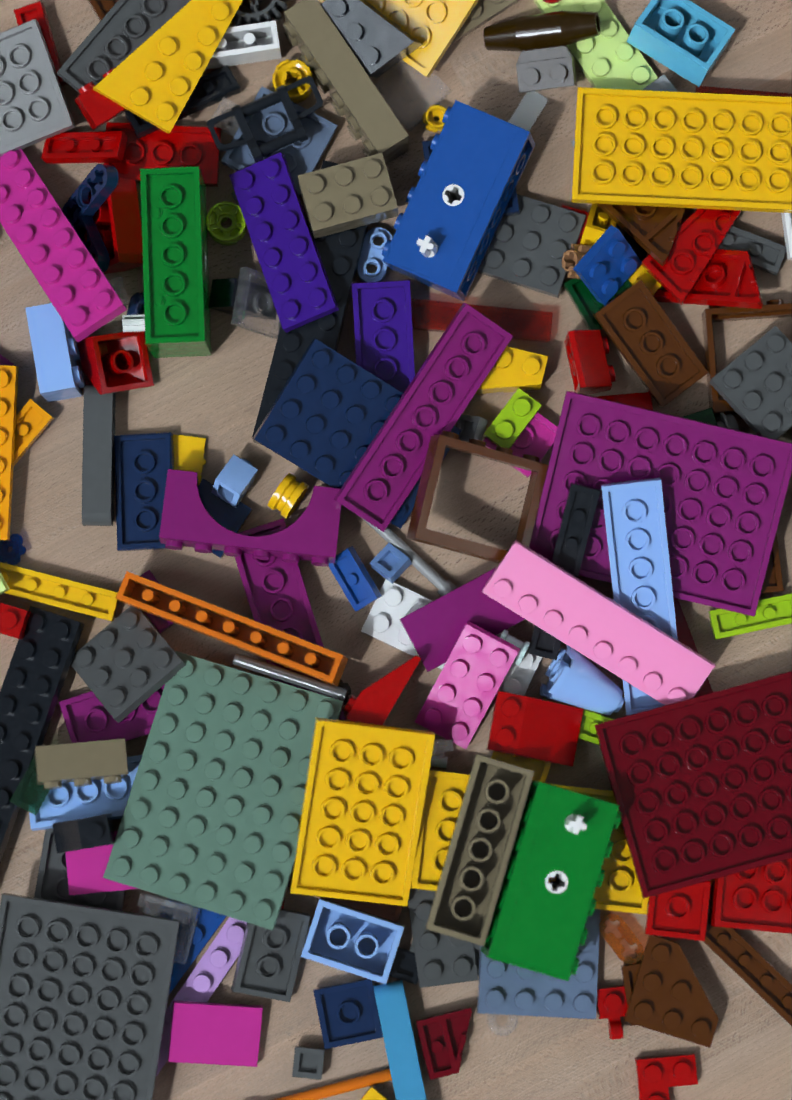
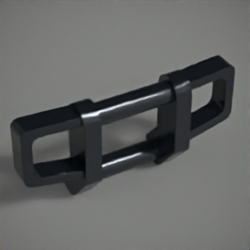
M307 76L287 86L277 87L275 92L242 107L239 105L232 107L231 111L210 119L207 122V126L219 151L223 152L247 145L255 163L263 160V156L294 142L300 141L302 143L308 140L301 120L319 110L323 106V100L313 78ZM308 84L315 96L316 104L297 115L288 92ZM282 102L294 130L258 146L245 118ZM234 116L244 139L229 144H222L214 126Z

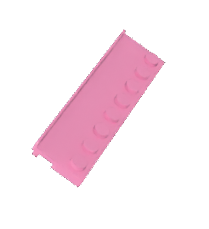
M517 540L512 543L511 548L482 589V593L665 706L693 698L710 672L715 668V663Z

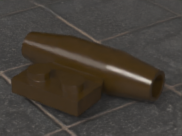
M557 11L520 16L485 27L484 43L487 50L521 52L516 64L519 93L577 86L575 60L567 45L599 36L601 32L600 19L597 12Z

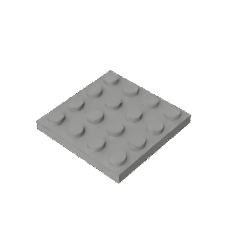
M36 19L0 33L1 157L6 152L26 148L76 127L40 25Z

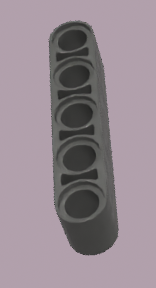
M85 385L82 524L83 526H113L116 392L100 395L94 385Z

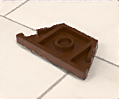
M597 204L662 267L666 264L686 208Z

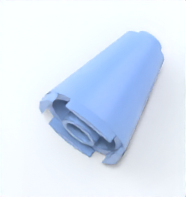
M566 645L567 650L561 648L557 660H552L545 673L549 680L547 685L541 683V696L608 716L613 712H619L625 700L622 697L623 690L583 654Z

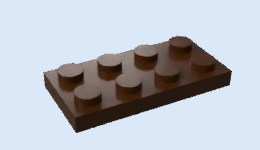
M641 279L593 314L660 407L663 408L708 373Z

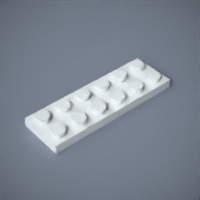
M385 579L380 590L382 596L375 600L361 632L413 657L416 655L419 657L400 619L433 601L397 583L392 584ZM527 649L520 665L515 664L514 660L498 691L524 696L542 657L528 654ZM445 663L438 666L437 668L442 670Z

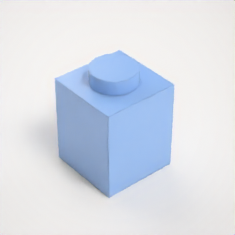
M233 454L215 479L211 493L236 508L253 484L258 469L253 467L248 460L240 459Z

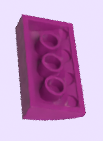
M497 567L400 619L427 672L446 663L468 621L497 635L503 632L504 629L507 630L525 620L520 615L482 593V589Z

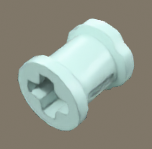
M504 629L500 638L520 648L515 658V664L520 665L530 642H522L509 635L508 631Z

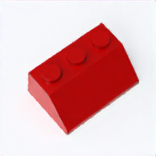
M119 178L114 191L93 215V220L110 256L109 267L104 274L129 271L143 265L142 222L136 180ZM91 190L89 191V203L91 200ZM85 231L84 241L86 243L87 232Z

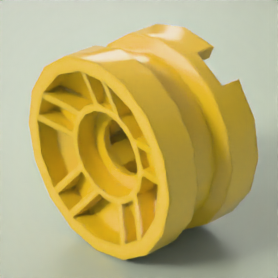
M298 59L282 61L276 66L273 74L274 90L276 91V88L282 85L287 86L291 84H287L288 79L291 77H295L298 80L307 76L312 77L309 67ZM308 84L289 91L288 95L291 101L297 104L306 100L310 96L312 89Z
M288 473L275 490L267 506L272 510H279L281 516L288 519L305 496L309 485L305 482L299 483L296 481V476Z

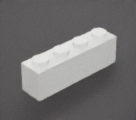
M276 20L228 27L205 70L222 68L227 65L235 66L281 59Z

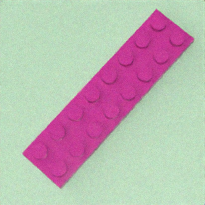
M11 150L4 153L0 157V223L77 342H80L126 311L127 308L23 150Z

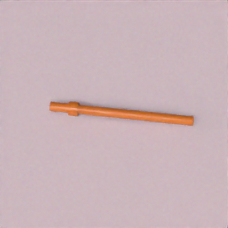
M385 1069L273 1100H320L391 1081L390 1069Z

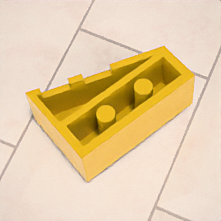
M506 346L475 394L516 392L518 388L522 391L540 390L548 356Z

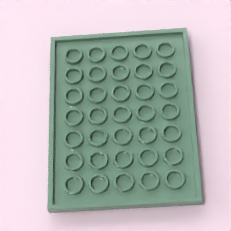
M176 651V654L186 665L165 683L103 878L274 931L296 858L299 824L316 717L339 720L345 702Z

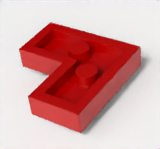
M694 1053L635 1058L639 1100H670L669 1087L698 1084Z

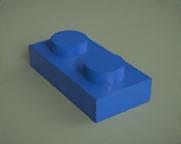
M353 546L337 554L335 563H329L330 570L355 612L382 596Z

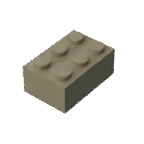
M383 153L298 175V182L314 239L398 216V206Z

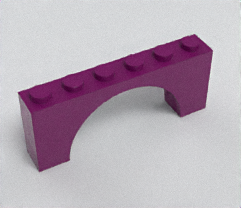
M168 469L159 535L160 544H165V548L172 550H182L183 546L194 547V551L199 553H212V550L224 551V555L239 557L241 553L253 554V558L260 560H270L271 556L282 557V561L287 563H299L300 560H309L312 565L326 567L329 566V563H335L341 504L335 501L334 498L340 489L314 486L307 508L292 525L277 533L266 536H246L224 528L209 515L199 496L197 472Z

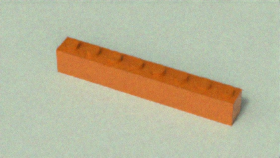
M126 571L116 599L124 604L337 687L348 662L344 655Z

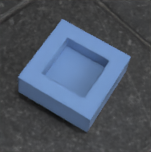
M390 543L370 562L371 568L392 584L412 564L408 556Z

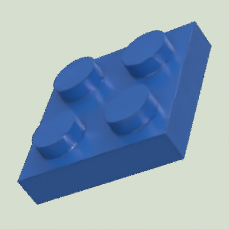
M610 225L573 269L599 303L606 305L635 272L642 261L620 230Z

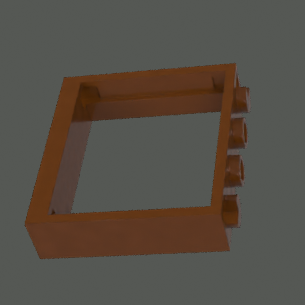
M775 299L766 301V305H763L762 309L709 306V309L704 310L702 313L706 370L708 371L709 408L712 407L714 416H720V413L725 415H738V413L726 400H719V393L710 384V380L717 375L713 322L792 317V303L784 304V300Z
M442 431V435L431 436L406 539L498 564L508 552L426 529L445 448L447 447L532 471L515 539L529 548L548 465L539 463L540 458L533 455L523 454L522 457L512 455L513 450L505 447L496 446L495 450L487 448L484 441L469 439V442L459 440L458 434L448 431Z

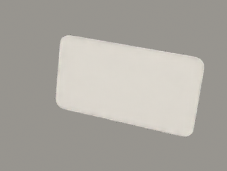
M536 91L527 92L508 123L530 131L548 99Z

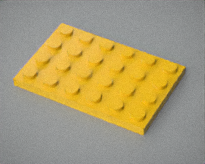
M316 717L299 824L296 858L289 888L290 893L398 906L408 905L435 739L434 732Z

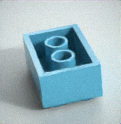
M651 0L634 24L627 43L700 87L727 47L736 29L690 0Z

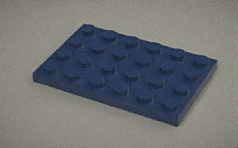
M314 338L253 436V439L329 486L341 489L403 393ZM454 426L450 432L459 435L462 430ZM445 448L443 460L449 452L450 448ZM421 477L390 522L400 529L414 508Z

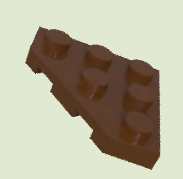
M649 935L624 1021L710 1048L719 1018L678 943Z

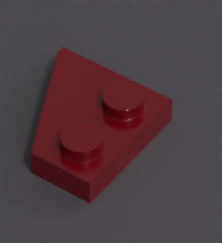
M471 1007L415 1020L430 1080L459 1073L472 1014Z

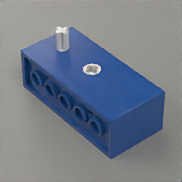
M455 100L453 107L449 106L445 111L442 120L445 123L441 133H436L432 140L430 149L433 151L429 160H424L418 172V176H420L419 182L416 187H411L406 198L408 206L404 214L400 213L394 224L396 232L393 239H388L385 243L382 256H384L383 262L391 270L464 302L536 144L529 131Z

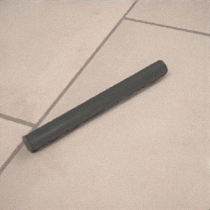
M238 653L235 654L234 665L343 701L347 696L348 689L337 687Z

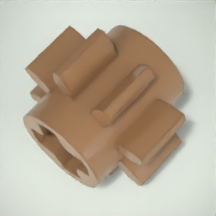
M571 244V250L564 252L562 268L568 271V278L580 279L573 268L592 246Z

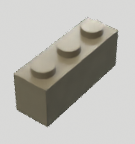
M125 738L35 746L34 749L37 785H44V789L47 790L62 788V783L74 782V787L92 785V780L104 779V784L122 782V777H127L128 775Z

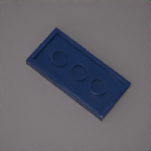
M173 433L114 436L117 550L120 552L168 549L165 548V544H160L159 535L168 469L174 470Z

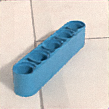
M403 980L373 986L395 1098L396 1100H427Z

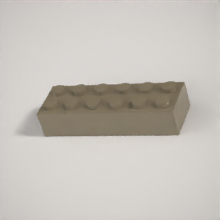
M302 0L284 12L285 23H283V26L286 30L284 34L292 47L296 45L299 47L302 54L300 55L302 62L310 70L313 68L317 76L315 80L324 94L329 92L333 100L331 104L339 117L343 115L346 117L349 124L347 128L355 140L360 138L365 147L363 149L365 156L383 153L387 165L409 150L408 133L319 1Z
M478 754L475 755L426 923V929L484 946L534 771Z

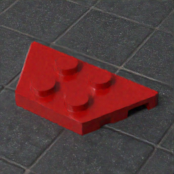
M717 249L683 304L762 309L763 303L752 259L748 251ZM665 288L663 290L658 289L655 293V298L658 302L679 303Z

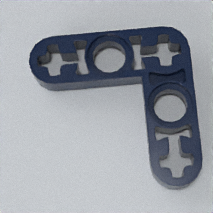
M97 164L64 204L62 211L104 273L109 267L110 256L93 220V215L116 188L119 174L113 165ZM91 190V200L89 203V191ZM85 231L87 232L86 243L84 241Z

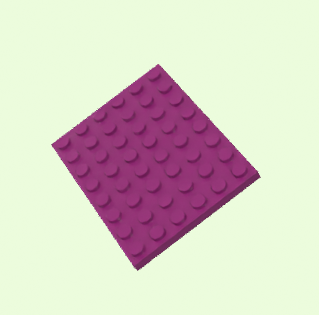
M566 390L529 548L551 561L571 482L600 489L579 575L612 583L601 484L661 478L673 597L755 617L792 472V443Z

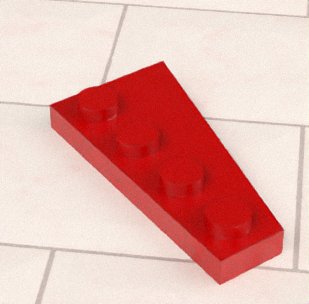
M697 209L680 225L666 264L662 267L649 254L641 262V265L682 305L742 211Z

